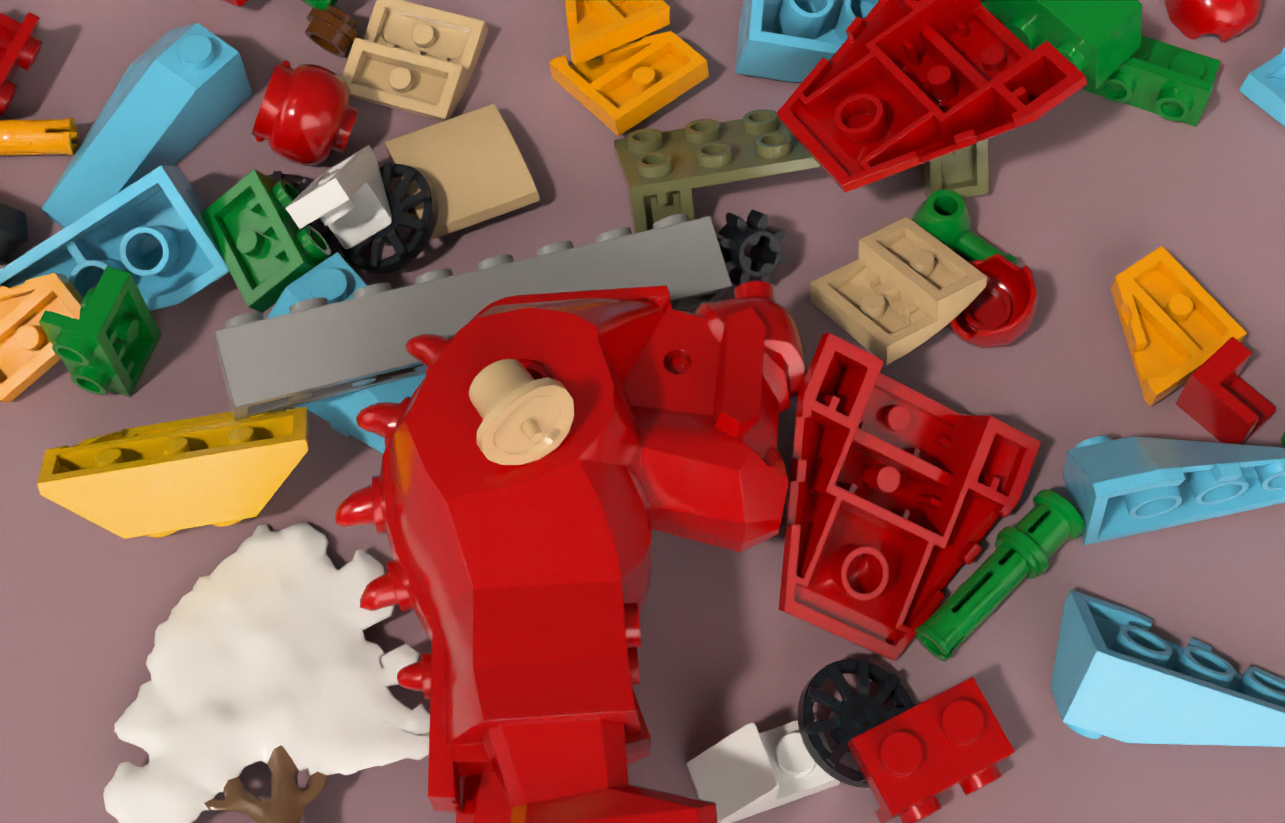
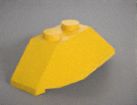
M293 407L239 420H234L233 413L230 411L126 428L85 439L73 447L61 445L46 449L37 486L40 495L124 539L145 535L154 538L164 537L181 529L210 524L219 527L230 526L243 519L256 517L308 452L307 407Z

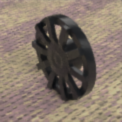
M385 163L383 167L379 168L392 214V223L350 249H345L340 244L345 258L369 273H390L406 266L422 252L434 232L438 218V197L435 188L426 176L407 165ZM403 177L392 194L393 178ZM416 181L421 191L402 200L409 187ZM423 203L421 220L415 219L412 207ZM412 229H416L417 231L413 238L405 246L403 240ZM374 239L370 260H365L360 257V254L368 243ZM383 246H393L397 254L381 260Z
M859 658L858 660L836 661L826 665L807 682L801 693L797 717L803 743L814 761L836 780L860 788H870L861 769L859 768L858 772L839 762L847 751L851 753L847 743L852 738L917 706L913 704L909 694L899 683L901 679L895 673H888L881 667L869 663L868 659ZM842 674L857 675V690L855 694H853L850 685ZM830 677L841 695L842 701L819 690L827 678ZM869 679L881 687L874 697L868 695ZM890 696L897 708L885 710L882 704ZM814 702L831 709L829 719L814 721ZM830 731L832 738L837 743V746L831 753L824 747L818 733Z

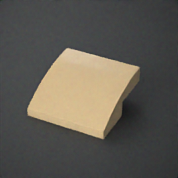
M376 0L364 38L354 39L341 78L346 82L350 90V97L439 121H446L451 118L464 94L489 29L485 21L404 0Z
M495 104L385 142L391 163L407 165L418 170L430 180L435 188L438 197V218L430 240L540 201L538 190L527 165ZM416 181L407 190V197L421 191ZM423 203L412 207L416 219L421 220Z
M905 217L859 239V259L810 282V302L873 355L884 360V364L887 366L926 342L956 318L986 287L987 276L910 218Z

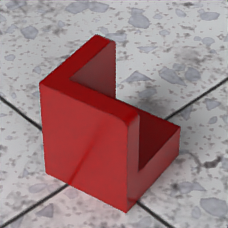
M1233 336L1190 376L1176 405L1221 443L1244 445L1273 416L1276 409L1273 404L1239 377L1252 352Z

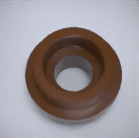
M328 5L324 11L312 8L307 16L310 24L305 31L306 36L316 45L333 55L345 57L349 48H352L354 39H361L354 30L357 25L356 21L347 13L334 6Z

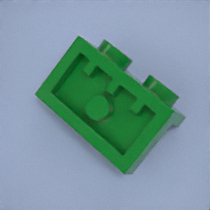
M1141 35V46L1101 86L1094 90L1086 85L1084 91L1100 95L1111 102L1124 103L1158 114L1166 120L1179 121L1196 127L1210 97L1213 82L1221 61Z
M254 169L200 214L247 306L264 313L277 302L286 286L325 261L331 254V250L325 239L316 229L309 224L299 229L286 210V207L300 195L298 190L285 179H281L278 182Z
M109 266L106 267L97 286L90 288L85 294L80 308L79 320L45 310L39 321L40 326L53 345L52 350L61 358L71 374L70 379L81 389L96 395H105L108 390L131 397L162 336L131 273Z

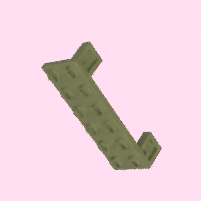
M765 109L748 112L743 116V119L718 122L713 119H699L688 123L685 128L664 132L652 128L639 129L631 132L627 138L614 140L615 155L628 188L633 234L654 229L653 224L676 214H688L690 220H695L692 198L693 188L821 166L779 121L777 112ZM988 139L923 163L924 194L927 198L933 192L942 189L952 190L962 198L989 194Z

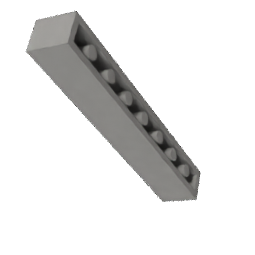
M676 214L653 224L654 229L632 234L630 227L615 228L598 235L595 238L596 243L573 247L572 241H559L541 247L536 251L537 256L514 261L513 256L510 254L498 255L479 262L476 265L477 270L453 275L452 269H437L418 276L415 279L416 284L392 290L389 283H377L362 287L353 292L354 299L329 304L327 298H311L292 305L289 308L290 313L265 319L263 313L252 312L230 318L224 323L226 328L215 331V350L234 420L426 374L427 367L420 360L413 358L406 350L405 345L409 339L422 334L441 335L450 339L482 309L492 302L505 297L667 285L671 306L674 310L684 311L699 307L703 302H717L732 287L711 216L690 220L688 214Z

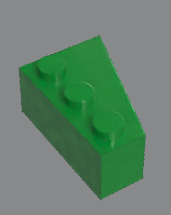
M981 0L982 5L1031 51L1045 41H1048L1086 76V85L1094 90L1101 86L1141 46L1142 4L1138 0Z

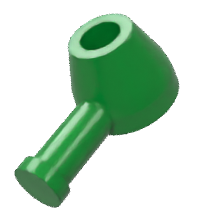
M942 189L933 192L918 206L912 217V221L956 254L961 253L971 261L984 260L992 255L1001 254L1015 265L1018 262V259L1010 253L1004 254L971 231V217L965 202L958 193L952 190ZM937 212H943V213H947V214H950V215L945 216V215H941V214H939V213H937Z

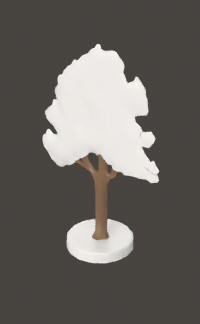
M297 523L280 531H270L267 524L257 526L253 535L248 537L235 553L222 560L211 575L199 577L193 590L184 595L180 602L171 610L168 620L157 627L154 640L155 646L146 660V666L151 673V681L140 686L137 699L124 711L114 725V732L117 733L120 740L143 748L149 754V763L144 767H137L129 761L118 765L114 777L104 788L103 798L106 811L114 816L119 823H193L200 813L205 810L244 813L252 818L255 823H300L305 807L319 797L320 792L326 785L328 775L341 773L346 776L359 770L388 765L405 758L420 760L429 755L430 714L425 710L422 703L413 710L409 709L396 699L387 688L398 685V671L405 666L416 663L420 653L409 645L404 644L385 654L378 644L366 641L363 630L392 616L395 605L374 611L360 608V598L365 587L372 580L385 574L384 565L370 554L365 553L364 549L356 550L351 562L337 570L331 558L327 556L329 541L326 536L308 523ZM259 761L268 765L272 773L271 800H261L249 790H245L239 778L244 767ZM308 768L310 777L305 788H298L297 775L299 771ZM219 792H223L226 799H215L214 797Z

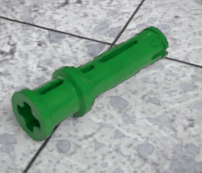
M1043 489L1034 496V507L1014 527H1004L997 534L995 541L996 550L922 625L915 629L917 633L915 635L929 653L941 661H947L955 649L992 614L994 609L1025 578L1033 579L1042 576L1048 569V559L1068 538L1072 540L1077 539L1084 532V520L1070 502L1054 491Z

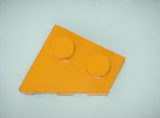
M564 0L571 61L575 66L670 25V6L664 0Z
M672 31L645 36L637 42L627 43L604 53L601 58L588 60L577 66L574 64L568 65L566 55L555 57L549 61L552 78L618 137L709 77L707 60Z
M1160 246L1115 276L1110 288L1144 400L1150 407L1185 384L1190 376L1232 336L1242 343L1247 334L1163 246Z
M51 273L28 279L21 285L13 287L0 286V402L11 403L61 359L52 350L53 345L40 326L39 321L45 310L79 320L83 297L65 275Z

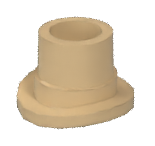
M503 359L490 364L475 377L469 389V398L483 419L477 430L476 444L490 461L501 465H522L539 460L555 450L569 433L574 418V402L566 388L560 381L549 377L535 380L523 364L517 360Z

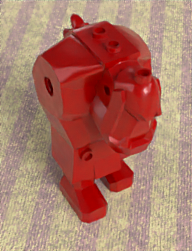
M764 281L743 283L734 289L733 299L703 302L694 313L672 309L667 285L529 294L505 297L492 302L464 327L459 329L457 334L450 339L435 334H422L412 337L405 345L406 350L413 358L420 360L427 367L426 377L415 390L412 397H406L400 403L383 402L372 404L359 412L356 417L358 426L363 430L385 438L380 475L372 477V485L355 491L338 506L335 512L336 524L342 527L376 525L378 534L387 533L394 560L385 562L388 569L386 574L367 584L360 598V608L374 611L399 604L401 612L414 609L424 631L432 642V653H422V661L410 664L399 670L397 681L403 688L422 691L424 698L430 699L428 798L434 811L456 812V823H718L715 802L628 783L627 764L648 757L651 744L650 733L632 685L640 684L637 647H641L639 614L650 586L652 530L740 553L777 535L779 532L789 485L785 463L777 450L779 413L790 407L789 398L798 396L807 374L804 347L799 330L789 311L775 301L773 286ZM503 359H514L521 362L535 380L549 377L560 381L574 402V418L569 433L560 445L543 458L522 465H501L490 461L476 444L477 430L483 419L469 398V389L475 377L484 368Z

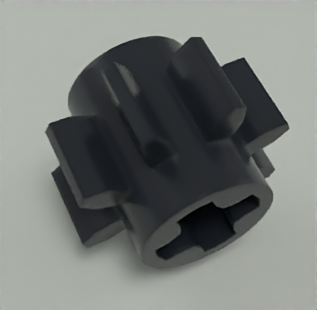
M753 209L748 214L746 222L737 215L727 213V224L720 229L716 236L727 271H730L731 283L739 286L749 282L750 275L758 281L771 283L769 274L779 264L787 262V258L782 255V248L779 242L785 237V230L775 226H767L768 215ZM747 244L752 245L749 253L744 252Z

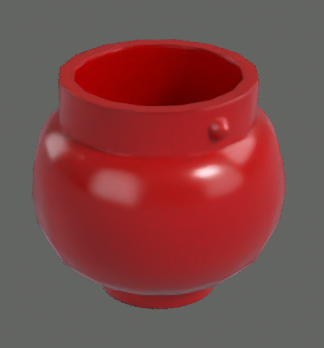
M289 61L277 62L251 135L256 136L257 142L268 141L269 147L275 154L291 163L303 166L317 165L327 159L331 150L343 154L359 109L348 106L350 90L346 82L338 74L313 64H301L296 68H292Z

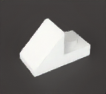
M369 145L320 174L286 207V210L299 229L320 218L325 226H329L341 246L345 249L354 247L392 223V214L377 158Z
M814 714V721H818L816 714ZM798 720L762 733L758 732L754 722L748 723L686 763L698 799L716 803L718 823H733L834 787L840 783V781L827 774L811 757L800 735ZM818 733L824 747L831 753L824 733Z

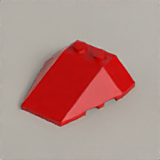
M879 0L864 19L856 17L845 30L848 39L830 60L822 58L776 114L779 121L846 193L1036 121L1084 87L1087 81L1086 76L1048 41H1045L1031 51L982 5L981 0Z
M823 333L798 394L778 610L884 658L895 661L916 635L915 629L930 617L944 599L945 595L941 591L962 564L970 565L982 550L978 544L999 517L1007 518L1019 502L1041 441L992 416L962 415L880 373L884 360L831 333Z

